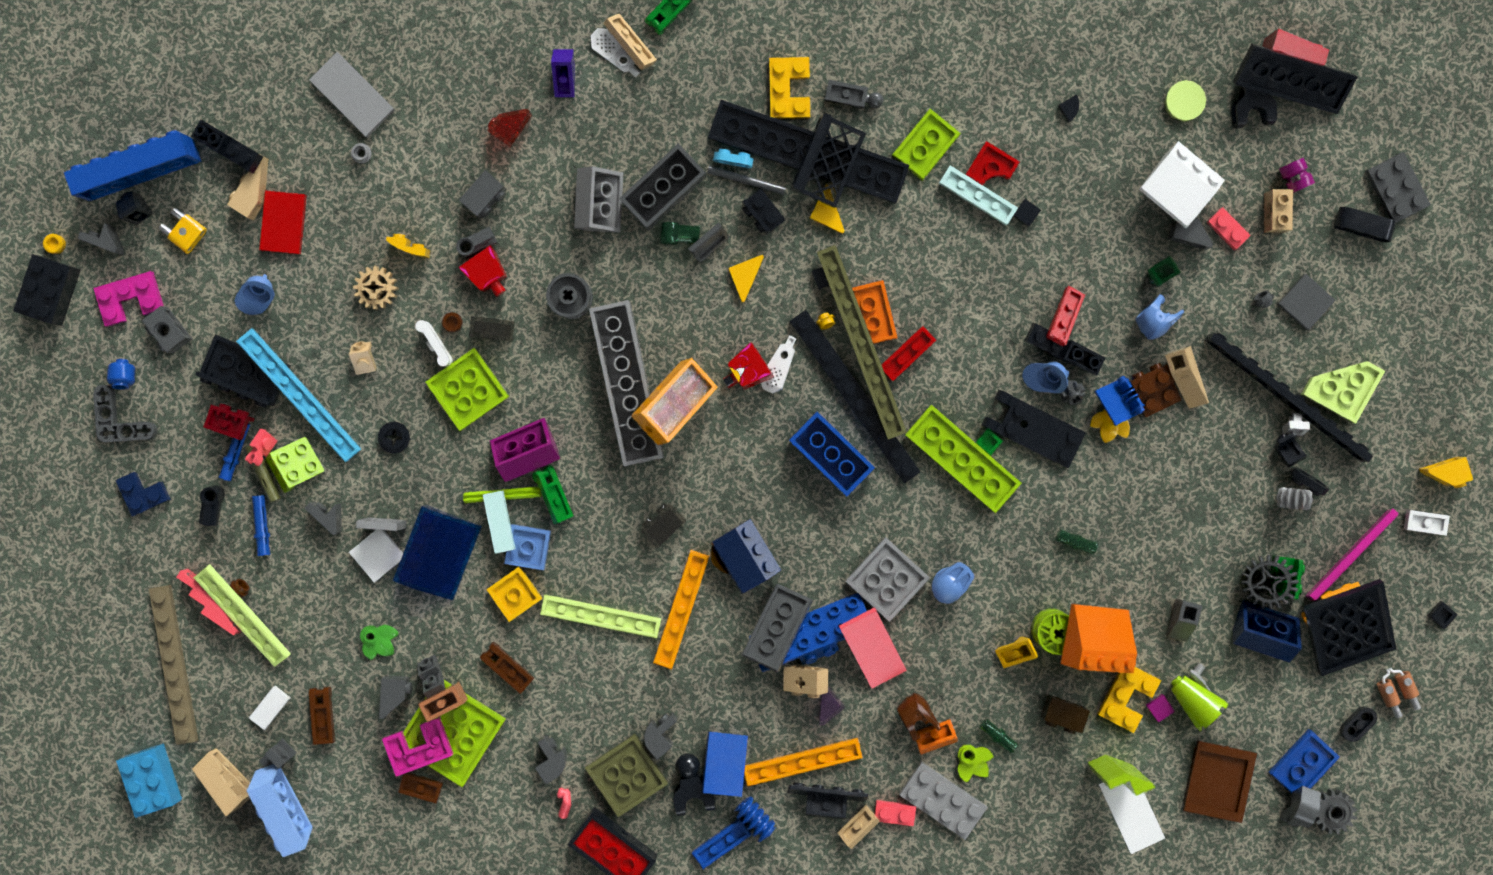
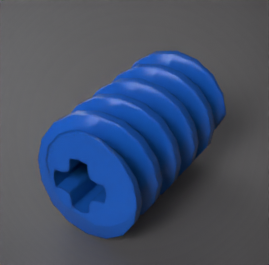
M750 796L744 799L734 809V812L739 811L736 818L738 819L743 816L742 825L749 823L747 830L749 831L754 828L752 836L754 837L759 834L760 837L757 841L761 842L775 830V822L773 820L768 821L769 815H763V808L758 809L759 804L757 802L753 803L754 799Z

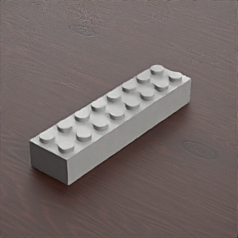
M626 300L589 308L623 467L664 458L662 444L657 445L631 417L650 395L631 302Z

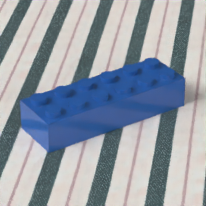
M170 131L164 137L148 139L147 143L130 145L125 151H114L109 153L108 157L91 159L85 165H74L70 167V170L64 172L72 196L93 201L202 161L193 138L179 131Z

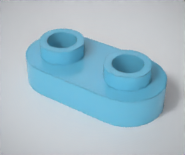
M719 149V152H714V162L744 168H752L754 159L750 158L748 153L730 154L731 151L726 149Z

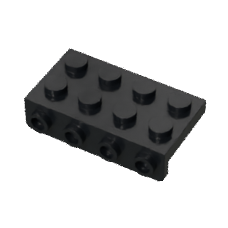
M215 334L200 371L195 373L196 376L200 377L199 381L210 385L212 382L218 384V389L230 392V390L237 392V397L245 400L249 398L256 400L255 404L267 408V405L275 406L280 394L279 388L238 343Z

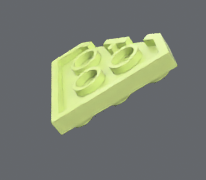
M1368 361L1310 377L1301 395L1345 420L1356 424L1385 371Z

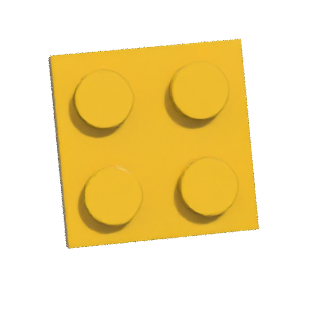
M520 566L486 589L509 622L543 599Z

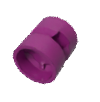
M1304 157L1279 168L1282 178L1287 179V189L1293 190V193L1315 183L1312 174L1306 171L1308 166ZM1299 174L1301 180L1297 181L1294 176Z

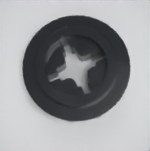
M399 422L386 423L378 433V442L381 448L388 453L402 452L408 447L411 440L409 430L404 424ZM394 432H396L397 436L402 437V439L396 440L395 443H393L392 439L387 438V436L393 435Z

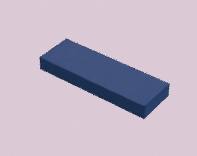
M738 818L692 851V855L702 869L752 835L750 830H747V826L745 824L742 825L743 820L741 818Z

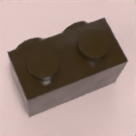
M1048 694L1041 717L1045 720V724L1056 728L1059 725L1064 727V731L1068 733H1083L1090 710L1084 706Z

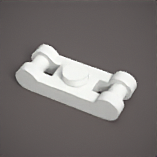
M423 320L416 323V330L424 333L428 339L426 344L432 352L435 351L438 355V364L447 367L453 363L451 355L432 325Z

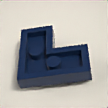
M132 472L115 480L132 516L141 514L171 500L163 482H158L144 489L137 472Z

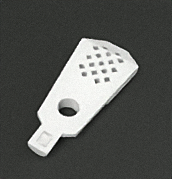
M597 28L591 35V48L623 72L629 71L636 78L640 71L634 66V61L609 30ZM622 57L627 58L625 64L620 63Z
M789 335L786 343L779 346L767 366L770 370L772 369L771 372L775 378L761 383L764 390L773 394L783 389L795 353L793 345L796 338ZM783 352L788 353V357L786 359H783L781 357V354Z

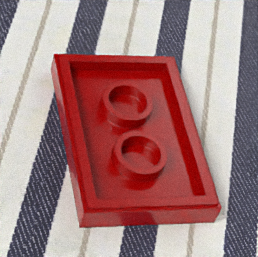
M265 190L259 250L301 255L307 195Z

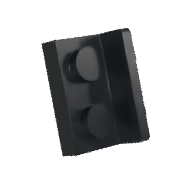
M761 188L747 200L742 201L744 206L742 210L748 217L752 216L755 219L756 223L754 225L760 233L765 232L768 235L786 220Z

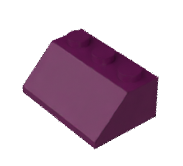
M545 418L490 440L495 467L505 482L560 460L557 445Z

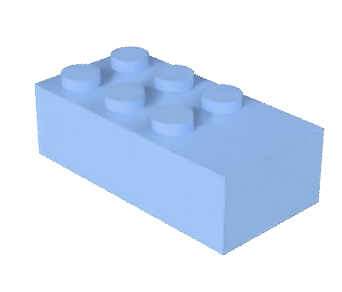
M274 764L256 770L247 793L256 808L257 816L265 824L266 833L271 835L275 849L280 852L282 857L304 850L313 827L281 767L278 769Z

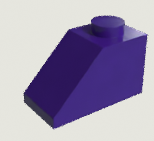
M553 49L551 67L555 97H575L573 49Z

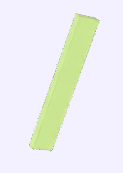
M210 564L194 577L274 667L291 654Z
M544 595L540 615L652 638L658 637L661 618L550 595Z

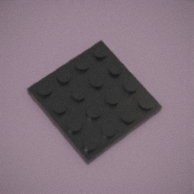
M1380 579L1304 606L1317 672L1321 676L1396 650L1384 582Z

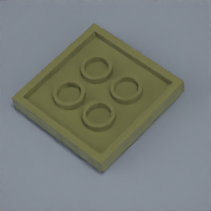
M635 733L585 767L617 817H620L668 784V781Z

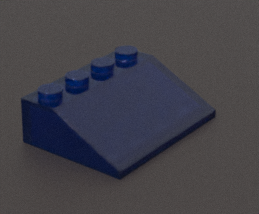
M429 505L421 506L393 581L412 589L454 600L482 526Z

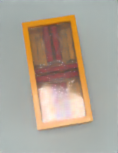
M692 358L683 360L649 395L631 417L657 445L669 443L718 387Z

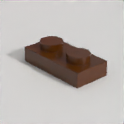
M407 772L403 774L398 793L437 803L443 782Z

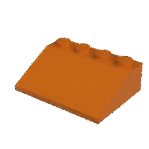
M1071 604L1061 664L1078 670L1134 674L1137 650L1129 610Z

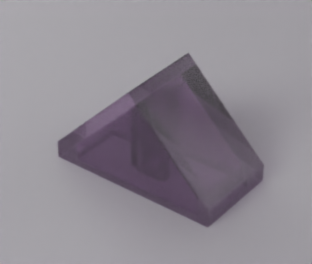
M829 685L828 693L821 694L819 725L824 726L845 708L844 703Z

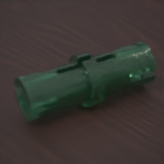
M1060 529L1056 536L1057 542L1072 546V549L1075 550L1080 549L1094 555L1098 548L1097 542L1082 538V535L1079 534L1074 535Z
M986 718L984 720L985 725L981 723L979 728L988 734L994 743H999L1010 754L1013 753V748L1016 749L1018 743L1006 735L1005 730L999 729Z

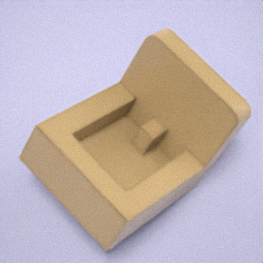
M360 341L353 344L350 348L349 356L356 375L376 371V364L371 353V342Z

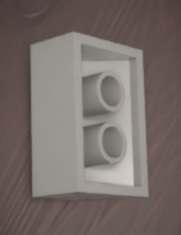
M593 166L577 168L574 229L599 232L621 231L622 202L619 198L622 196L623 191L622 172Z

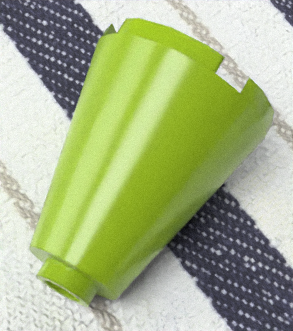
M1178 675L1170 683L1172 685L1171 691L1199 731H1202V726L1207 728L1222 714L1219 711L1222 706L1225 709L1228 706L1225 700L1185 675L1183 677Z

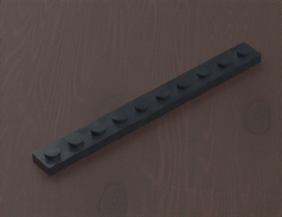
M804 310L789 322L903 483L908 482L921 471L896 437L888 440L877 409L807 310Z
M1211 333L1205 338L1204 341L1294 411L1301 413L1303 418L1357 460L1369 462L1372 459L1373 455L1368 452L1369 449L1365 445L1357 444L1352 440L1353 436L1339 430L1337 428L1338 425L1333 420L1325 419L1321 416L1322 412L1319 409L1305 403L1306 400L1302 396L1294 395L1289 391L1290 387L1276 381L1274 379L1275 376L1270 371L1262 370L1258 367L1259 363L1251 357L1247 358L1242 354L1243 351L1239 347L1231 346L1226 342L1227 338L1220 333Z

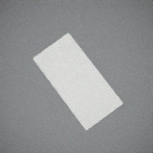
M1104 783L1099 784L1131 854L1165 839L1144 793L1135 796L1124 784L1113 789H1109Z

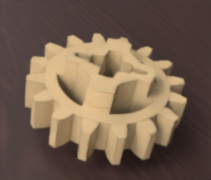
M374 266L373 271L371 268L366 267V273L360 271L361 278L354 279L358 282V285L353 286L354 289L358 290L354 295L361 297L358 301L359 303L363 304L366 302V308L372 306L373 309L378 310L380 305L381 308L385 309L386 302L392 304L391 297L397 298V295L393 293L399 290L398 287L394 286L397 279H391L393 273H386V269L383 267L380 271L378 266ZM381 276H383L386 279L388 284H384L382 282ZM376 285H379L380 287H383V288L376 289L375 291L372 290V289H369V288L375 287ZM364 292H367L370 295L371 300H369L366 297Z

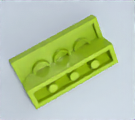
M1103 755L1088 762L1090 769L1109 789L1124 784L1135 796H1138L1155 788L1154 784L1132 764Z

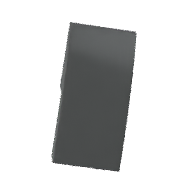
M436 655L425 658L417 663L418 676L422 680L423 694L426 698L445 690L441 667Z

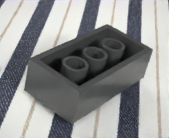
M678 143L619 199L649 231L707 177L706 172Z

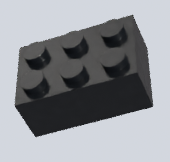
M32 254L13 311L49 324L62 326L81 269Z

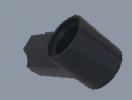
M213 485L201 491L200 499L202 504L199 524L218 526L221 501L225 496L224 489L221 486ZM211 490L216 495L215 500H213L209 495Z

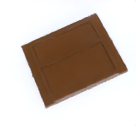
M1198 740L1194 749L1186 786L1183 811L1242 823L1257 753Z

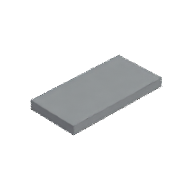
M338 52L309 79L367 138L395 111Z

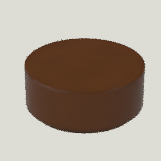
M450 312L443 317L442 326L446 331L455 333L462 328L463 319L459 314Z

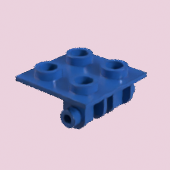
M1125 376L1094 391L1115 426L1145 411V405L1139 397L1135 399L1138 393L1132 394L1135 389L1130 390L1132 385Z

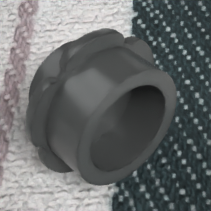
M1268 290L1260 292L1254 297L1255 305L1262 308L1269 307L1273 303L1274 295L1270 294Z

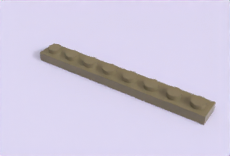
M171 585L149 588L176 745L198 741V734Z

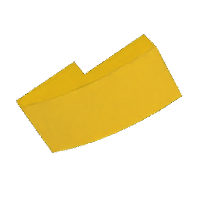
M393 234V237L386 236L387 242L404 252L424 258H429L430 250L424 248L423 244H412V247H410L411 240L405 238V235Z

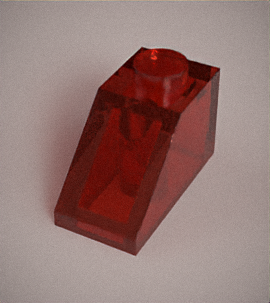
M528 109L498 114L496 118L493 117L489 122V129L487 131L511 148L532 117V113Z

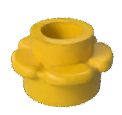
M823 313L818 317L819 320L816 324L820 326L821 330L828 329L835 325L833 319L835 316Z

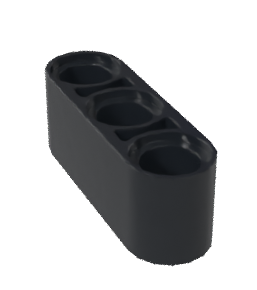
M1339 207L1334 228L1388 243L1392 240L1396 221L1350 207Z

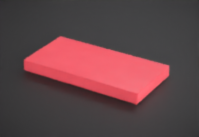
M875 607L839 626L871 689L907 671Z

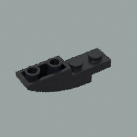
M203 120L199 121L191 135L197 141L253 174L263 159L262 155Z
M1032 323L1024 340L1025 342L1076 368L1095 376L1098 375L1105 357L1071 340H1068L1067 344L1062 347L1046 337L1048 329L1037 323Z

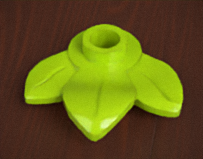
M969 744L960 747L958 750L960 762L957 770L963 781L968 782L973 774L979 777H988L989 768L987 761L994 757L989 749L985 747L975 748ZM970 751L971 756L964 757V753Z

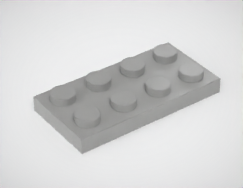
M922 761L899 793L901 797L964 840H966L988 808L987 805Z

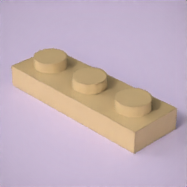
M620 14L605 20L603 23L640 70L652 66L657 61Z

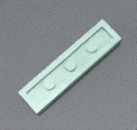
M951 165L939 182L946 189L1004 225L1009 223L1018 208Z

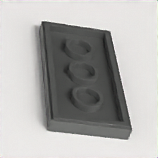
M776 583L742 656L779 673L813 600Z

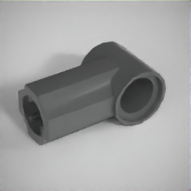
M487 227L467 238L459 239L456 249L463 257L472 258L476 253L498 242L491 228ZM464 244H471V250L469 252H462V247Z

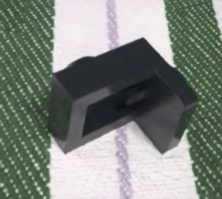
M1295 432L1289 435L1287 433L1277 438L1275 445L1276 452L1287 467L1306 459L1307 456L1295 440L1297 436Z

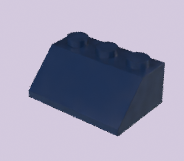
M751 519L740 523L711 542L741 594L765 582L781 571Z
M1243 600L1233 627V644L1290 663L1302 649L1300 618L1267 607L1261 608V605H1254L1252 602Z

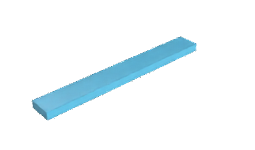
M253 328L236 341L345 463L361 450L358 444Z

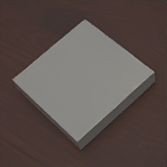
M367 517L359 519L356 522V528L398 531L406 528L407 521Z

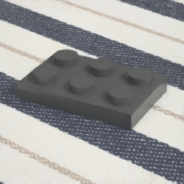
M1404 152L1365 171L1389 219L1396 221V223L1431 205Z

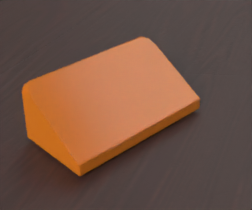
M951 720L939 723L941 727L939 731L934 726L916 731L920 734V738L916 740L920 754L958 742Z

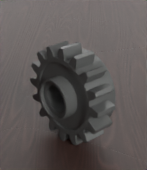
M1328 789L1326 793L1321 791L1320 809L1314 823L1318 824L1321 830H1325L1329 834L1332 831L1340 834V829L1347 832V825L1353 827V824L1350 822L1351 819H1357L1353 815V812L1357 811L1352 806L1355 802L1349 799L1350 796L1348 794L1342 793L1338 789L1335 792L1332 789ZM1336 808L1335 813L1331 815L1332 809Z

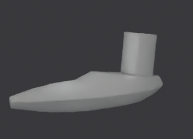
M1198 663L1194 670H1190L1191 678L1199 685L1211 691L1206 685L1205 680L1200 676L1205 667Z

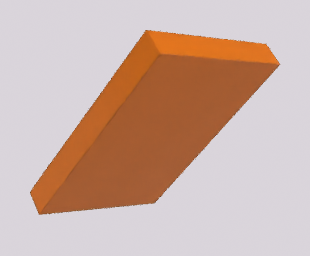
M881 280L853 287V292L873 344L897 339L884 281Z

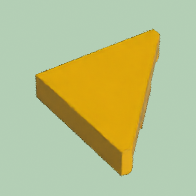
M830 188L824 190L825 198L833 202L834 199ZM818 201L810 219L843 234L844 228L837 208Z
M763 254L729 268L742 303L745 302L764 259Z

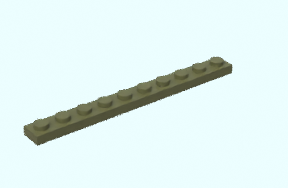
M833 245L818 251V257L887 438L889 440L907 433L837 247Z

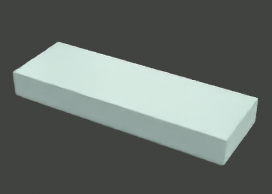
M504 490L484 494L483 499L495 554L515 550Z

